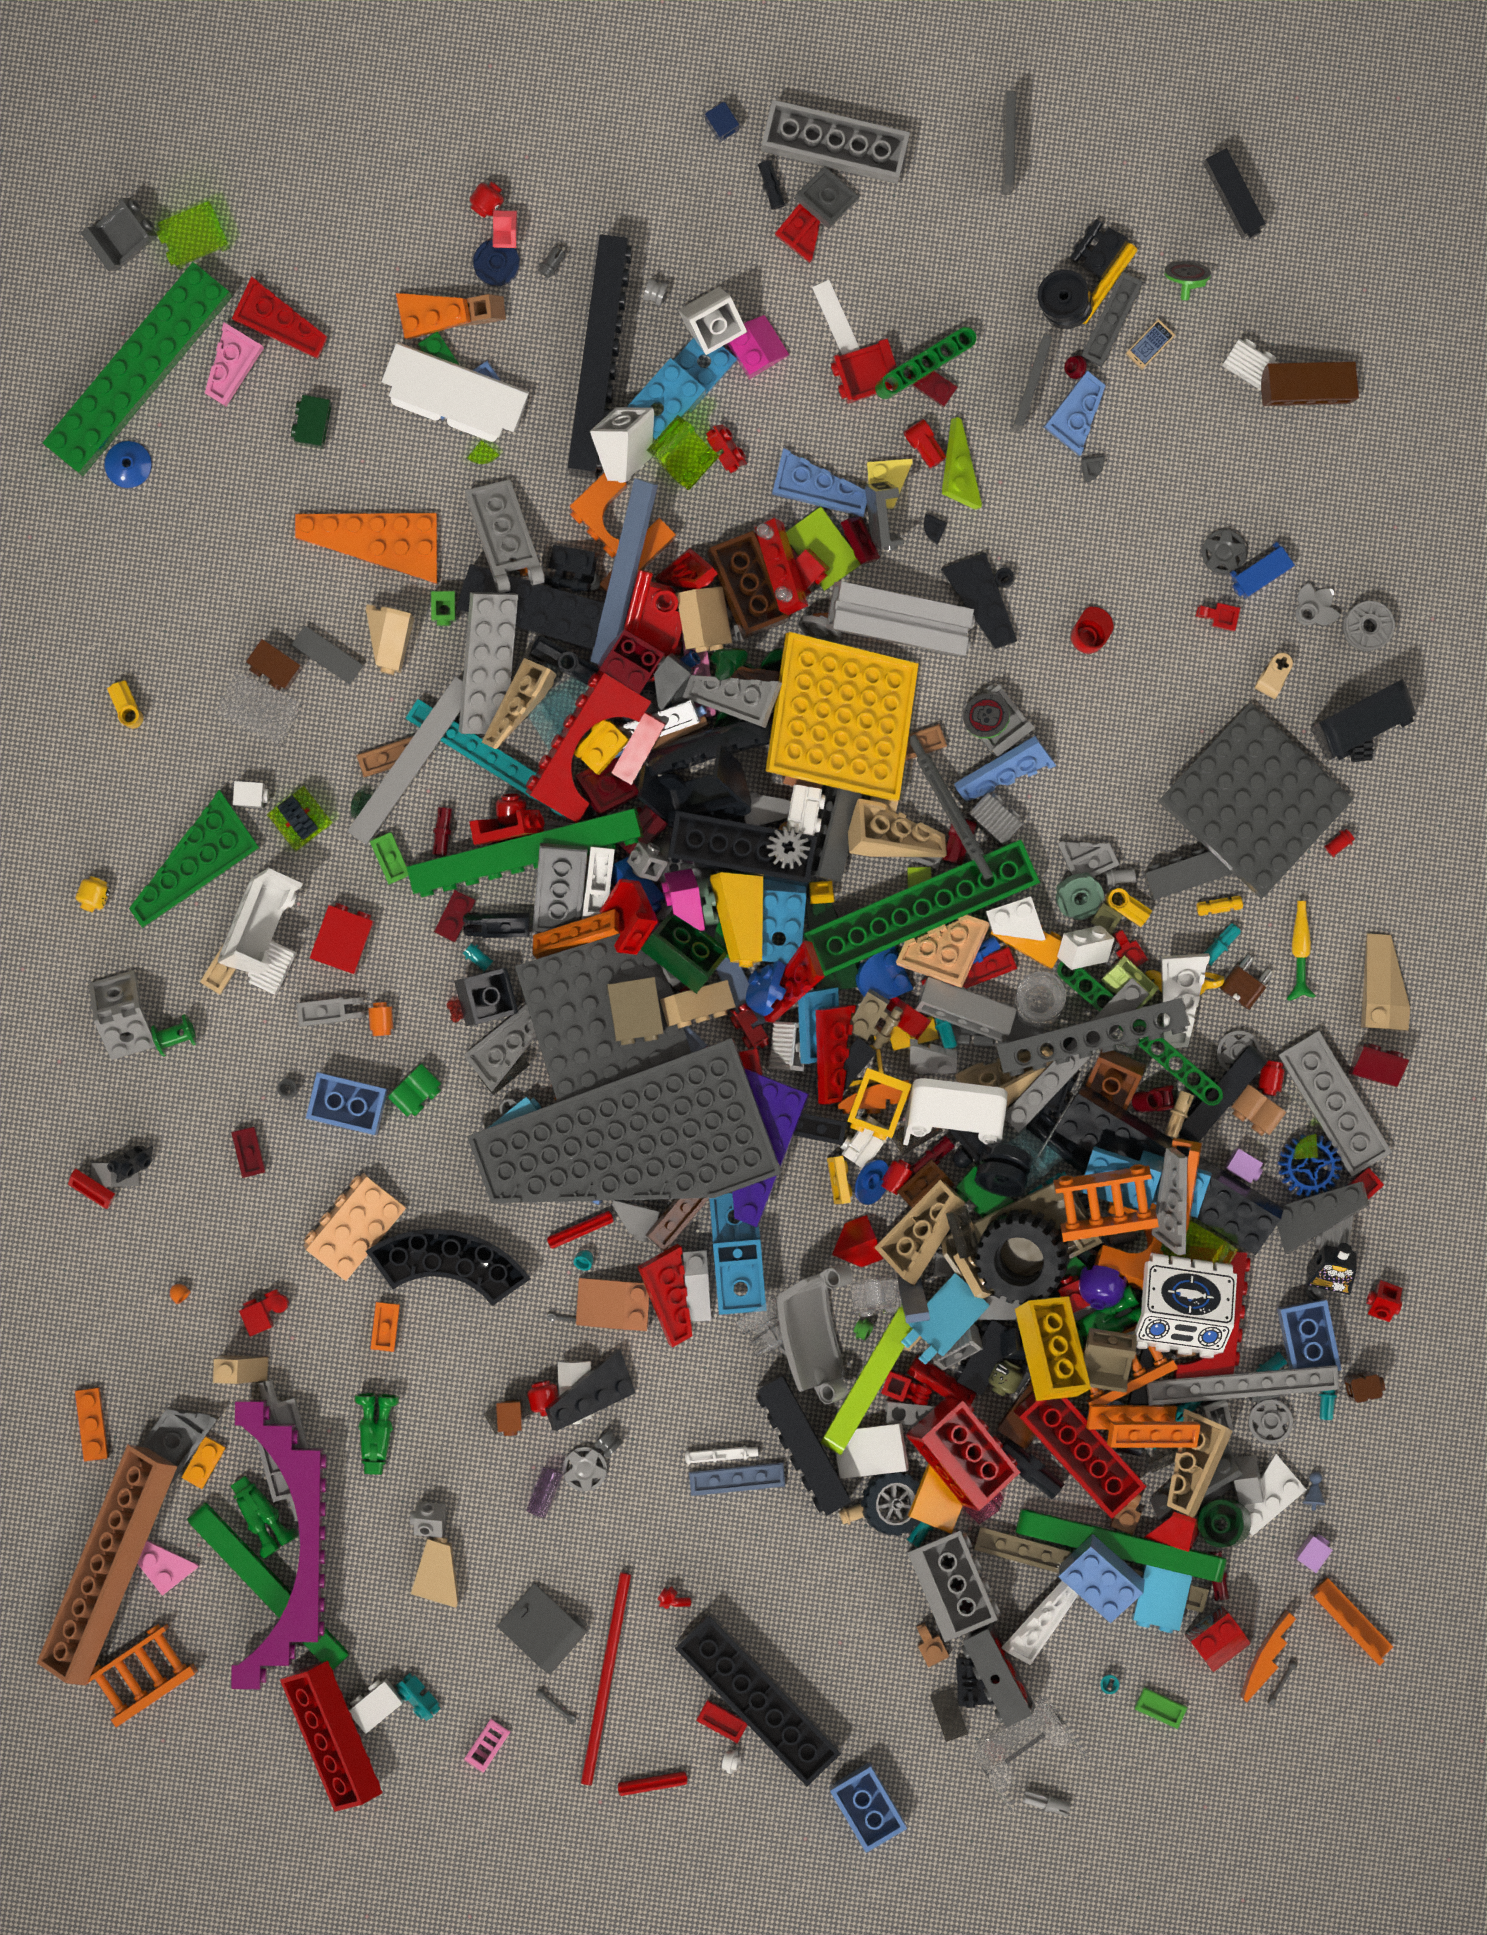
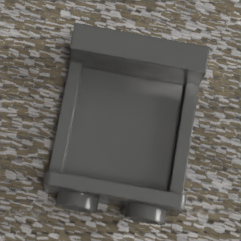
M121 198L118 200L120 204L94 227H86L81 232L108 271H118L158 236L154 231L153 223L143 216L140 211V205L134 199Z
M888 481L866 484L865 492L871 539L881 548L884 547V550L897 549L898 545L904 544V539L894 532L889 533L886 499L898 498L899 489Z

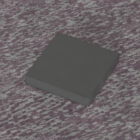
M824 166L795 195L794 199L830 229L858 201L859 196Z

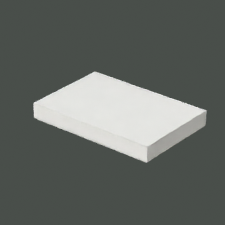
M902 1423L857 1428L841 1455L836 1453L840 1479L909 1470Z

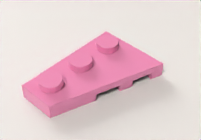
M223 322V332L220 343L218 342L217 355L214 365L211 367L205 394L227 407L264 347Z

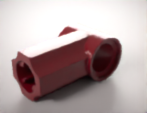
M965 819L974 834L977 822ZM951 824L948 833L949 840L946 846V856L942 860L961 866L967 851Z

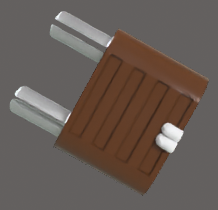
M1247 955L1240 966L1236 965L1225 979L1223 985L1219 987L1247 1010L1252 1008L1266 989L1264 985L1273 975V972L1269 969L1265 970L1259 980L1248 974L1246 970L1254 961L1251 955Z

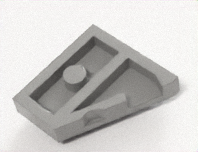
M1057 843L1071 875L1086 872L1094 877L1119 865L1110 843Z

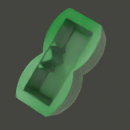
M421 1063L388 1098L407 1117L411 1114L415 1117L424 1108L422 1103L428 1097L432 1100L441 1092L439 1086L442 1082Z

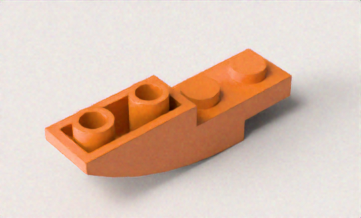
M884 1084L867 1087L858 1109H866V1114L880 1113V1109H886V1099H890V1104H898L902 1091ZM911 1090L908 1093L907 1099L910 1097ZM857 1092L838 1104V1109H843V1114L850 1113Z

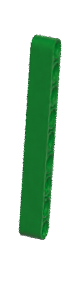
M1063 962L1059 963L1057 967L1059 977L1099 1012L1103 1009L1098 1006L1099 997L1107 995L1110 997V1000L1114 997L1082 968L1075 969V973L1071 977L1063 976L1062 968L1065 964ZM1083 980H1090L1092 982L1093 988L1090 992L1084 993L1080 990V983ZM1138 1019L1134 1023V1029L1138 1026L1146 1028L1147 1024ZM1148 1037L1139 1039L1140 1043L1137 1044L1204 1103L1215 1106L1223 1099L1221 1088L1165 1039L1159 1038L1149 1041ZM1155 1042H1162L1165 1046L1164 1052L1160 1055L1152 1053L1151 1046ZM1174 1057H1179L1183 1061V1066L1179 1070H1172L1169 1066L1170 1060ZM1198 1073L1201 1077V1082L1197 1086L1189 1085L1187 1082L1189 1074ZM1215 1088L1219 1092V1097L1216 1101L1210 1102L1206 1099L1205 1093L1208 1089Z
M206 1502L201 1504L187 1518L189 1524L280 1619L292 1591ZM326 1627L324 1636H321L318 1642H302L320 1662L328 1661L333 1670L349 1656L346 1648Z
M1020 1509L1015 1530L1018 1534L1078 1548L1093 1534L1120 1559L1215 1582H1222L1227 1562L1226 1558L1192 1549L1187 1552L1147 1538L1027 1509Z

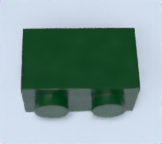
M302 395L301 401L297 400L295 414L298 415L297 424L293 423L291 429V437L294 438L293 441L296 445L324 450L332 402L329 399Z

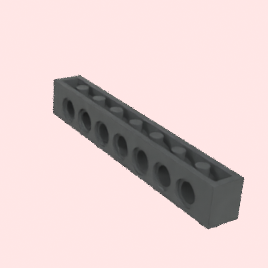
M1178 998L997 1045L1003 1073L1009 1072L1010 1076L1023 1074L1024 1068L1033 1067V1071L1046 1068L1047 1062L1056 1061V1065L1070 1062V1056L1079 1055L1080 1059L1093 1056V1051L1101 1048L1102 1052L1105 1053L1116 1050L1117 1044L1125 1043L1126 1047L1139 1044L1140 1038L1148 1037L1149 1041L1163 1038V1032L1171 1031L1172 1035L1186 1032L1185 1027L1190 1026L1184 999ZM1161 1013H1166L1170 1017V1022L1166 1027H1161L1157 1023V1017ZM1138 1019H1143L1147 1024L1146 1030L1142 1033H1138L1134 1029V1023ZM1115 1025L1123 1028V1036L1119 1039H1115L1111 1035V1029ZM1092 1031H1096L1100 1035V1041L1096 1045H1092L1088 1041V1034ZM1068 1037H1073L1077 1041V1047L1073 1051H1069L1065 1047V1040ZM1045 1043H1050L1054 1047V1052L1050 1057H1046L1042 1053V1046ZM1022 1049H1027L1031 1054L1030 1060L1026 1063L1019 1059V1052Z

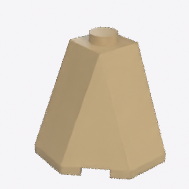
M367 604L366 613L375 664L378 668H381V673L394 675L395 672L401 673L414 617L408 612L388 607L376 609V606Z

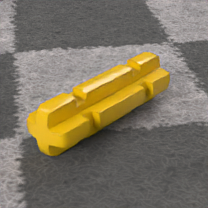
M1234 896L1230 900L1222 898L1210 900L1209 903L1204 901L1197 903L1196 909L1199 916L1208 915L1209 912L1211 914L1228 912L1232 908L1233 910H1240L1243 908V900L1241 896Z

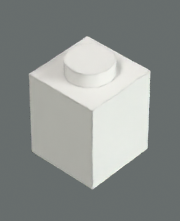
M234 781V806L264 808V803H268L269 789H265L264 783Z

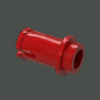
M1347 829L1344 831L1340 830L1338 836L1327 845H1324L1326 851L1333 858L1348 845H1353L1352 842L1355 838Z

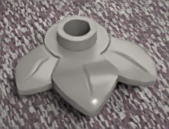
M1309 583L1300 589L1297 596L1299 606L1295 612L1296 619L1300 624L1309 626L1317 623L1325 626L1339 618L1340 614L1333 608H1330L1334 597L1333 589H1320L1315 592ZM1304 610H1309L1311 612L1310 618H1305L1303 616Z

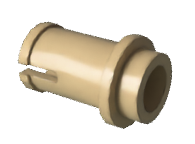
M861 1503L846 1509L842 1507V1510L838 1511L843 1525L846 1523L851 1525L850 1522L864 1517Z

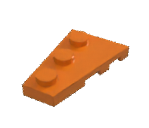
M396 293L405 339L410 340L471 322L467 299Z

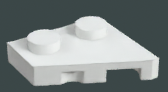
M1032 897L986 911L989 924L995 935L1038 941L1046 940Z

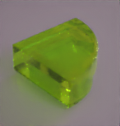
M481 440L469 454L467 460L483 465L495 461L500 455Z
M1316 1134L1308 1135L1298 1142L1294 1149L1293 1159L1318 1158Z

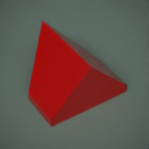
M867 1215L844 1224L832 1253L833 1256L861 1268L883 1260V1256L875 1249L878 1242Z
M1174 1512L1172 1517L1144 1538L1189 1552L1199 1535L1197 1519Z

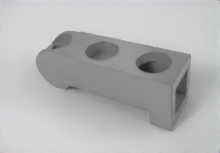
M885 1400L884 1422L886 1424L902 1423L904 1425H917L937 1405L927 1404L925 1406Z

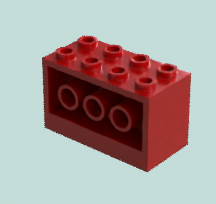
M946 1397L915 1425L906 1436L964 1507L980 1511L1021 1472L1016 1467L1018 1465L1016 1460L1011 1455H1006L1001 1449L1003 1447L1002 1443L995 1436L992 1437L988 1433L989 1427L982 1419H977L972 1413L974 1408L966 1400L962 1401L957 1398Z

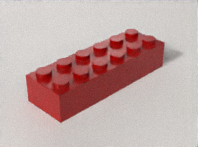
M1033 1392L1013 1411L1111 1519L1147 1487L1121 1457L1107 1445V1442L1095 1429L1086 1428L1087 1420L1067 1398L1036 1401L1035 1393Z
M325 1661L301 1668L280 1679L334 1812L363 1805L381 1795L383 1792L379 1780L373 1771L370 1758L366 1754L361 1737L356 1730L352 1715L346 1706L343 1693L339 1689L329 1662Z

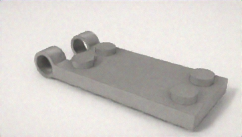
M511 480L465 490V497L492 572L497 593L510 591V583L506 572L526 567L532 586L544 583L543 570L536 555ZM510 559H515L516 561H515V562H510L509 560H510Z

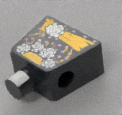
M1340 1243L1338 1247L1323 1246L1307 1266V1285L1350 1295L1357 1269L1356 1253L1352 1251V1247L1347 1243Z

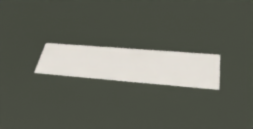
M830 280L812 287L841 354L844 355L860 350Z
M1080 1084V1085L1078 1086V1088L1076 1089L1075 1093L1073 1094L1071 1100L1069 1101L1068 1105L1066 1106L1065 1110L1063 1111L1062 1115L1060 1116L1059 1120L1057 1121L1055 1127L1053 1128L1052 1132L1050 1133L1049 1137L1047 1138L1046 1142L1044 1143L1043 1147L1041 1148V1150H1040L1039 1154L1037 1155L1036 1159H1037V1158L1039 1157V1155L1041 1154L1042 1150L1044 1149V1147H1045V1145L1047 1144L1049 1138L1051 1137L1052 1133L1054 1132L1055 1128L1057 1127L1058 1123L1060 1122L1061 1118L1063 1117L1065 1111L1067 1110L1068 1106L1070 1105L1071 1101L1073 1100L1074 1096L1076 1095V1093H1077L1078 1089L1080 1088L1081 1084Z

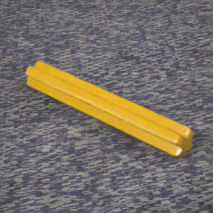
M1128 243L1104 279L1100 281L1093 291V310L1083 324H1087L1136 254L1137 248L1133 244Z

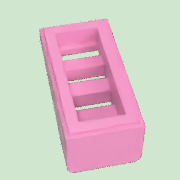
M490 1719L464 1761L484 1773L510 1731ZM492 1728L501 1734L502 1737L498 1739L488 1732L489 1729ZM485 1736L497 1744L495 1748L483 1740ZM482 1745L491 1751V1754L487 1755L478 1749V1746ZM476 1753L486 1760L485 1763H481L472 1755Z

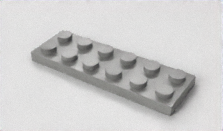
M470 592L459 732L461 734H486L510 686L518 595L516 593Z
M1316 1031L1278 1054L1279 1059L1327 1139L1332 1142V1147L1338 1149L1336 1154L1341 1157V1162L1350 1177L1392 1153L1320 1031Z

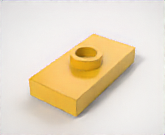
M932 1016L926 1017L931 1023L917 1040L918 1044L939 1039ZM897 1026L890 1033L893 1051L910 1047V1039H914Z

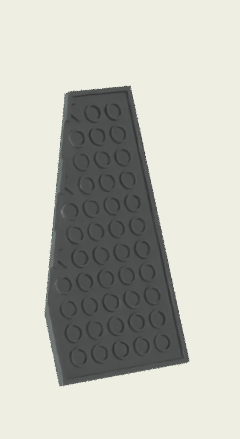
M733 1038L467 1136L491 1203L716 1198L782 1174Z

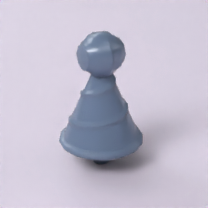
M1319 1472L1310 1474L1309 1479L1313 1484L1302 1502L1306 1505H1312L1311 1510L1316 1511V1506L1326 1505L1319 1488V1483L1322 1480V1475Z

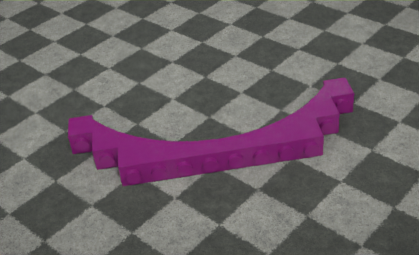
M238 1399L235 1401V1426H242L266 1449L279 1467L289 1487L299 1524V1563L294 1588L278 1623L255 1651L241 1662L235 1661L231 1665V1689L260 1690L263 1683L267 1682V1668H263V1666H289L292 1663V1659L296 1658V1645H292V1642H318L321 1636L325 1634V1622L321 1621V1612H325V1597H321V1588H325L326 1576L321 1574L322 1564L326 1562V1550H322V1540H326V1526H322V1516H326V1502H322V1492H326L327 1479L323 1478V1469L327 1468V1454H323V1448H295V1444L299 1442V1431L295 1430V1424H266V1420H270L271 1408L267 1406V1400Z

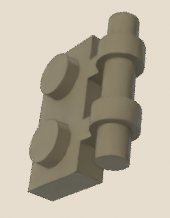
M869 989L853 1016L850 1025H853L852 1033L866 1041L871 1034L874 1035L876 1040L873 1046L881 1049L884 1043H888L891 1038L890 1033L892 1029L899 1024L901 1020L900 1015L903 1010L897 1006L892 1011L888 1010L886 1007L890 1000ZM880 1018L886 1021L883 1028L877 1025Z

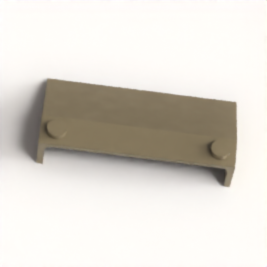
M1054 1182L945 1236L941 1242L942 1253L954 1272L966 1282L953 1256L959 1252H965L976 1257L977 1253L975 1251L980 1237L988 1225L1003 1213L1009 1214L1011 1210L1018 1209L1019 1212H1023L1024 1209H1030L1034 1215L1041 1212L1045 1214L1043 1219L1048 1222L1052 1219L1056 1222L1054 1227L1057 1230L1061 1229L1060 1224L1067 1221L1063 1193L1056 1194ZM1072 1191L1077 1220H1088L1090 1217L1077 1192ZM1101 1237L1068 1241L1069 1249L1067 1254L1070 1255L1069 1259L1101 1244ZM1011 1238L1001 1248V1256L1005 1265L1014 1273L1024 1276L1034 1275L1043 1267L1044 1259L1040 1249L1028 1239ZM992 1288L989 1289L992 1293L991 1295H994L996 1291H994Z

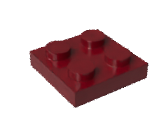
M617 757L608 764L600 775L589 768L575 775L574 778L599 817L638 797V789L634 783L630 785L611 773L618 762Z

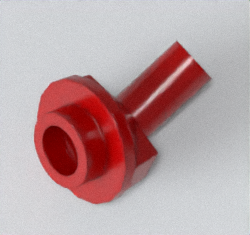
M671 1586L669 1589L664 1588L657 1600L660 1601L659 1607L668 1609L670 1605L673 1607H690L691 1598L676 1597L678 1592Z

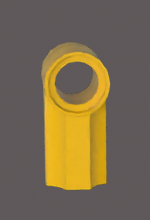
M127 681L117 682L108 687L107 690L118 713L119 721L131 729L141 726L143 714L135 702ZM135 711V719L132 722H127V713Z
M1112 889L1105 896L1106 905L1140 928L1152 912L1151 909L1130 896L1124 889ZM1116 892L1120 893L1123 897V901L1119 906L1114 905L1112 902V896Z

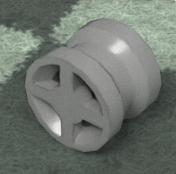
M650 278L643 300L647 302L651 300L656 305L661 306L668 289V284H660L655 279Z

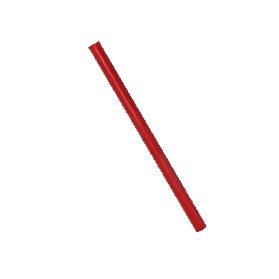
M620 1572L582 1772L581 1784L592 1786L632 1575L629 1573Z

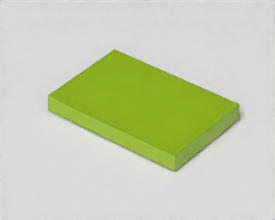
M819 507L786 531L790 546L798 556L805 549L810 548L830 568L826 572L828 577L820 584L824 592L832 587L834 582H839L861 566L854 555V551L822 507Z

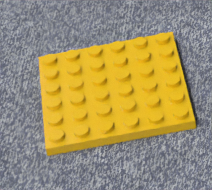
M793 632L786 633L779 682L782 685L775 703L765 771L895 802L900 799L919 664Z

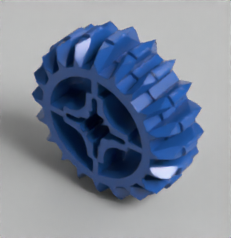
M1301 1134L1300 1143L1296 1138H1292L1293 1147L1289 1144L1284 1145L1289 1151L1288 1154L1285 1152H1280L1279 1154L1286 1159L1285 1162H1277L1278 1165L1285 1166V1169L1279 1170L1278 1174L1287 1175V1177L1282 1179V1183L1285 1184L1291 1181L1288 1190L1292 1191L1297 1186L1296 1195L1300 1196L1303 1189L1305 1190V1197H1310L1311 1190H1313L1314 1196L1320 1194V1188L1323 1193L1328 1192L1326 1184L1331 1187L1335 1186L1331 1178L1340 1179L1338 1174H1334L1335 1170H1342V1166L1335 1165V1162L1340 1161L1341 1157H1333V1154L1338 1149H1328L1332 1144L1330 1140L1326 1141L1323 1145V1136H1319L1317 1141H1315V1135L1310 1134L1307 1141L1306 1136ZM1309 1146L1319 1148L1323 1151L1326 1158L1315 1159ZM1302 1148L1301 1162L1291 1166L1295 1153ZM1308 1158L1310 1162L1320 1163L1316 1164L1311 1172L1309 1169H1299V1167H1303L1307 1163ZM1328 1165L1325 1177L1320 1182H1317L1318 1170ZM1304 1172L1311 1185L1300 1183L1293 1173Z

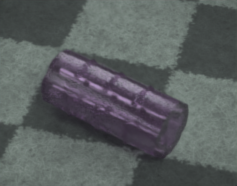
M543 1466L533 1494L529 1499L527 1512L541 1518H546L556 1490L560 1486L559 1482L563 1473Z

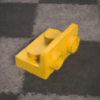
M607 719L595 724L591 728L592 732L587 738H582L578 742L574 751V755L583 760L598 775L630 740L612 721Z

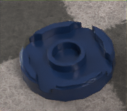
M488 240L477 248L473 257V267L477 277L483 283L490 286H503L510 283L517 276L520 269V258L515 248L493 247V240Z

